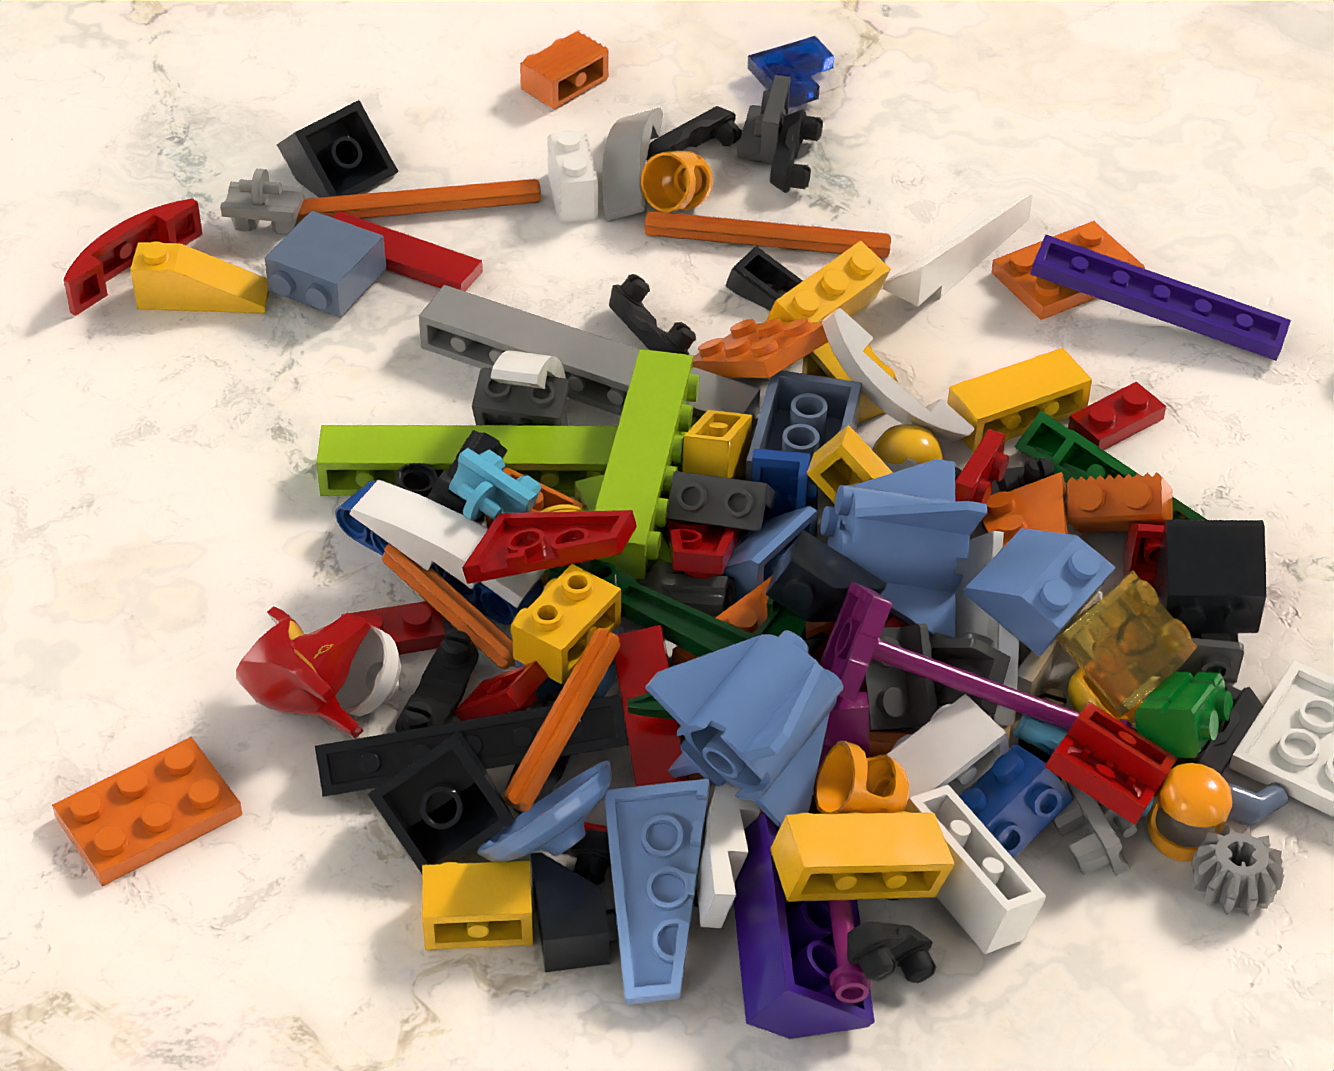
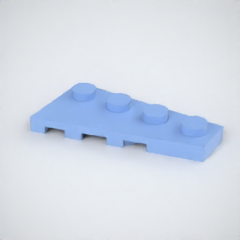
M710 778L610 789L604 795L626 1005L681 999Z

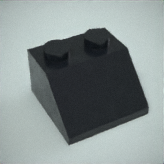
M360 100L294 132L277 144L296 181L319 198L358 194L399 172Z
M1165 520L1151 594L1161 633L1259 632L1267 596L1265 525L1263 520Z
M457 731L367 794L421 874L422 865L457 862L516 821L489 773L460 731Z

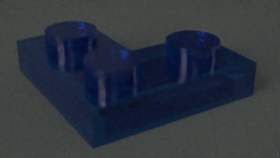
M812 36L748 55L747 68L770 91L775 75L791 77L789 108L798 107L804 103L819 99L820 86L811 76L833 69L834 55L816 36Z

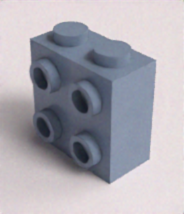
M311 211L264 258L269 291L341 317L386 270L383 235L315 211Z

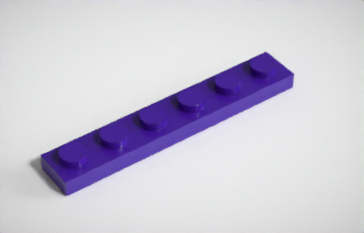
M1046 234L1030 272V275L1277 361L1291 322L1290 319Z

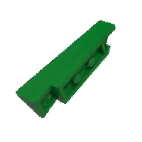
M1041 410L1014 446L1018 451L1039 460V458L1043 457L1051 461L1054 465L1053 473L1062 472L1065 482L1071 477L1077 481L1081 476L1085 480L1090 476L1096 480L1100 475L1106 479L1110 474L1115 479L1118 474L1123 478L1127 474H1130L1132 477L1137 474V472ZM1173 497V520H1207Z

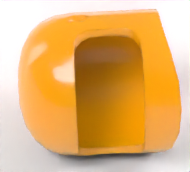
M671 151L654 155L647 161L641 173V189L644 198L651 207L660 212L670 213L681 209L689 210L697 207L708 198L713 187V175L710 166L702 156L691 151Z
M838 741L831 748L819 768L815 782L814 799L817 810L821 814H846L850 812L896 813L904 811L909 797V780L906 771L895 759L887 755L866 758L865 752L860 746L847 741Z
M1186 763L1172 768L1155 793L1153 805L1146 818L1147 832L1153 844L1164 855L1176 861L1192 862L1194 853L1198 851L1199 847L1181 846L1169 841L1160 834L1156 826L1157 811L1162 807L1166 813L1181 823L1201 828L1214 826L1215 833L1220 834V831L1226 825L1233 802L1230 786L1221 774L1203 764Z

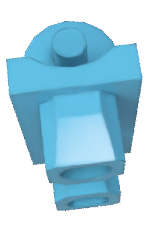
M467 448L459 454L458 469L448 489L467 501L463 509V515L466 518L476 521L483 514H486L495 520L499 513L531 512L541 490L540 483L528 475L520 476L515 480L504 472L505 464L503 459L491 450L478 455Z

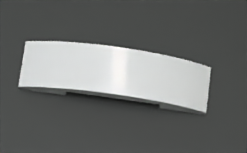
M838 308L824 319L822 324L826 337L840 365L852 381L862 383L861 392L882 411L902 424L919 425L929 429L937 438L943 440L957 441L969 436L975 428L943 399H939L925 408L868 357L863 350L872 341L873 337L841 308Z
M511 350L505 351L499 356L491 372V378L499 383L545 389L546 376L566 378L563 365L557 357Z

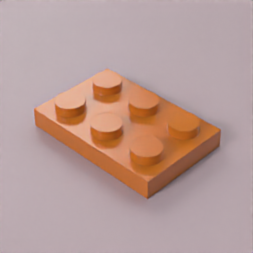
M1095 221L1053 236L1145 269V266ZM1042 241L993 260L991 273L1040 320L1096 298L1030 275Z
M807 318L797 319L790 323H782L781 319L755 323L754 319H748L733 325L730 328L731 334L728 336L712 339L701 344L698 347L699 353L693 356V367L726 378H770L826 344L828 339L822 322H809Z
M192 737L52 804L56 820L101 886L243 815L240 801Z

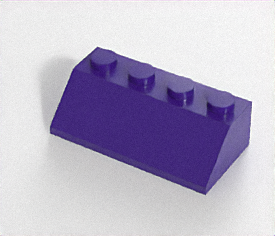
M763 812L744 829L748 854L734 884L736 896L733 903L746 1024L789 1039L868 1028L875 1022L870 988L869 995L864 1000L856 1003L839 1001L830 988V974L838 967L829 901H787L770 851L779 828ZM850 900L855 928L861 925L857 900Z

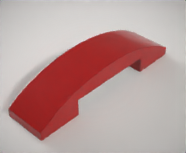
M191 198L149 209L117 224L90 243L73 261L63 279L70 313L77 316L108 296L106 282L132 266L138 242L176 243L186 246L203 235L198 201Z

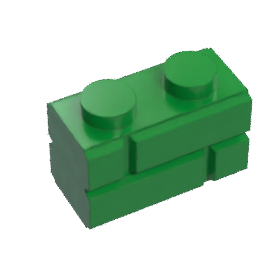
M1168 671L1134 712L1136 732L1176 757L1196 758L1208 740L1214 741L1216 739L1218 727L1221 723L1229 721V714L1233 709L1232 694L1230 691H1225L1224 678H1222L1220 673L1197 672L1193 677L1191 672Z

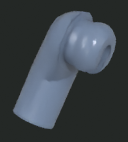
M1271 783L1256 793L1234 784H1228L1231 789L1233 802L1228 819L1243 825L1256 824L1288 803L1286 791L1277 783Z

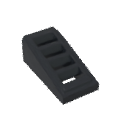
M755 246L731 269L725 286L735 294L771 311L775 301L781 297L778 294L779 291L788 292L803 282V280ZM766 283H769L773 286L770 288L768 285H766Z

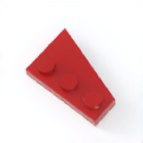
M633 511L499 513L462 567L467 584L620 555L637 528Z

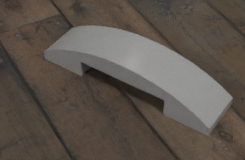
M660 107L618 119L608 134L602 166L603 206L607 221L645 212L647 200L644 198L641 189V173L646 164L650 139L658 138L663 118V112Z

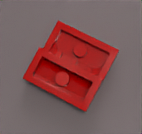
M1089 702L1044 767L1136 825L1178 758Z

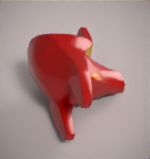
M273 606L267 611V614L276 625L262 635L241 659L236 668V680L256 702L269 709L282 713L317 716L341 733L357 738L364 730L341 708L336 694L347 679L353 658L371 626L360 616L345 613L333 623L312 633L305 634L290 615Z

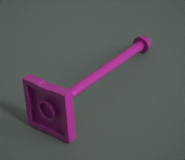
M851 581L819 664L823 669L833 672L842 681L843 690L838 696L855 702L869 662L875 659L1066 730H1070L1080 713L880 640V635L893 603L872 589ZM1119 719L1120 722L1136 731V728L1132 727L1131 722Z
M859 692L855 702L837 696L836 705L829 713L817 775L825 756L838 741H847L860 746L865 752L866 758H870L867 692ZM828 900L838 967L830 974V988L841 1002H860L869 995L872 980L866 979L859 964H850L847 960V934L854 929L851 901Z

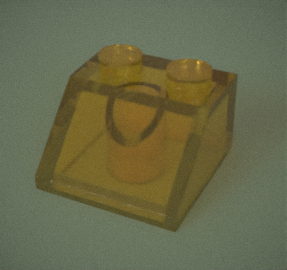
M1133 570L1094 599L1056 637L1058 642L1121 716L1130 711L1180 668L1197 648V645L1191 639L1187 627L1169 614L1159 602L1154 588L1146 581L1141 580Z

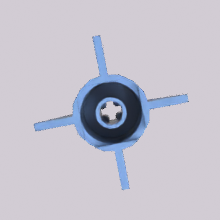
M940 459L922 463L856 485H840L836 493L835 507L826 506L822 514L821 534L828 536L827 545L887 583L881 596L893 603L890 610L892 614L910 625L927 624L929 637L934 633H940L956 638L955 592L961 583L963 575L955 574L954 571L958 558L967 560L970 534L987 514V504L971 501L955 502V462Z
M783 631L779 637L771 634L759 635L659 671L645 688L681 725L677 730V736L684 734L686 738L680 745L682 754L667 771L674 778L700 773L706 779L710 778V783L716 786H722L727 781L731 785L740 788L735 797L742 800H753L780 829L786 815L809 813L829 713L836 705L837 696L843 690L842 681L833 672L823 669L807 653L808 646L800 636L790 631Z

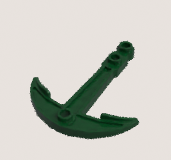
M597 559L574 563L579 568L621 589V616L644 628L661 625L666 640L697 657L759 635L771 634L779 637L783 631L793 632L806 641V621L770 597L767 600V619L756 632L749 633L637 583L634 577L616 569L611 563L601 562ZM571 564L546 569L548 581L558 578ZM776 566L772 567V574ZM649 692L628 699V713L645 717L674 719Z

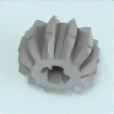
M1226 824L1223 830L1220 831V834L1208 832L1198 851L1194 853L1192 860L1194 889L1206 892V905L1220 902L1224 905L1226 915L1235 907L1240 908L1249 917L1256 910V906L1267 909L1269 904L1273 902L1277 891L1281 889L1284 880V868L1281 867L1283 861L1281 858L1282 851L1270 848L1269 835L1255 838L1251 835L1249 826L1241 833H1236Z

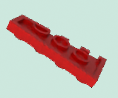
M666 494L665 499H669L670 495ZM668 518L666 531L673 570L687 571L689 576L701 579L711 578L716 574L722 575L743 530L675 521Z

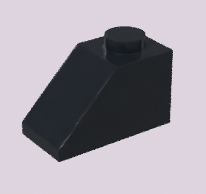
M802 530L777 562L765 595L807 622H836L851 581L868 587L880 595L885 590L887 583L805 530Z
M542 852L530 853L532 890L545 972L610 964L609 942H617L619 937L615 909L605 910L602 888Z

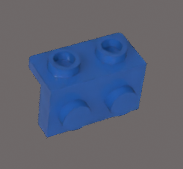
M754 449L751 481L767 483L777 492L774 511L764 510L763 523L769 518L806 507L807 500L816 501L817 485L806 474L810 465V453Z
M1017 744L1007 753L1001 755L988 772L970 789L964 791L959 796L1012 858L1019 854L1073 799L1057 775L1044 767L1046 765L1045 762Z

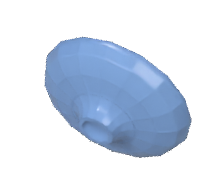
M606 760L594 765L533 804L529 811L522 812L514 818L516 820L514 823L486 841L477 853L491 862H505L540 850L557 856L571 848L586 835L584 821L608 790L612 778L610 762Z

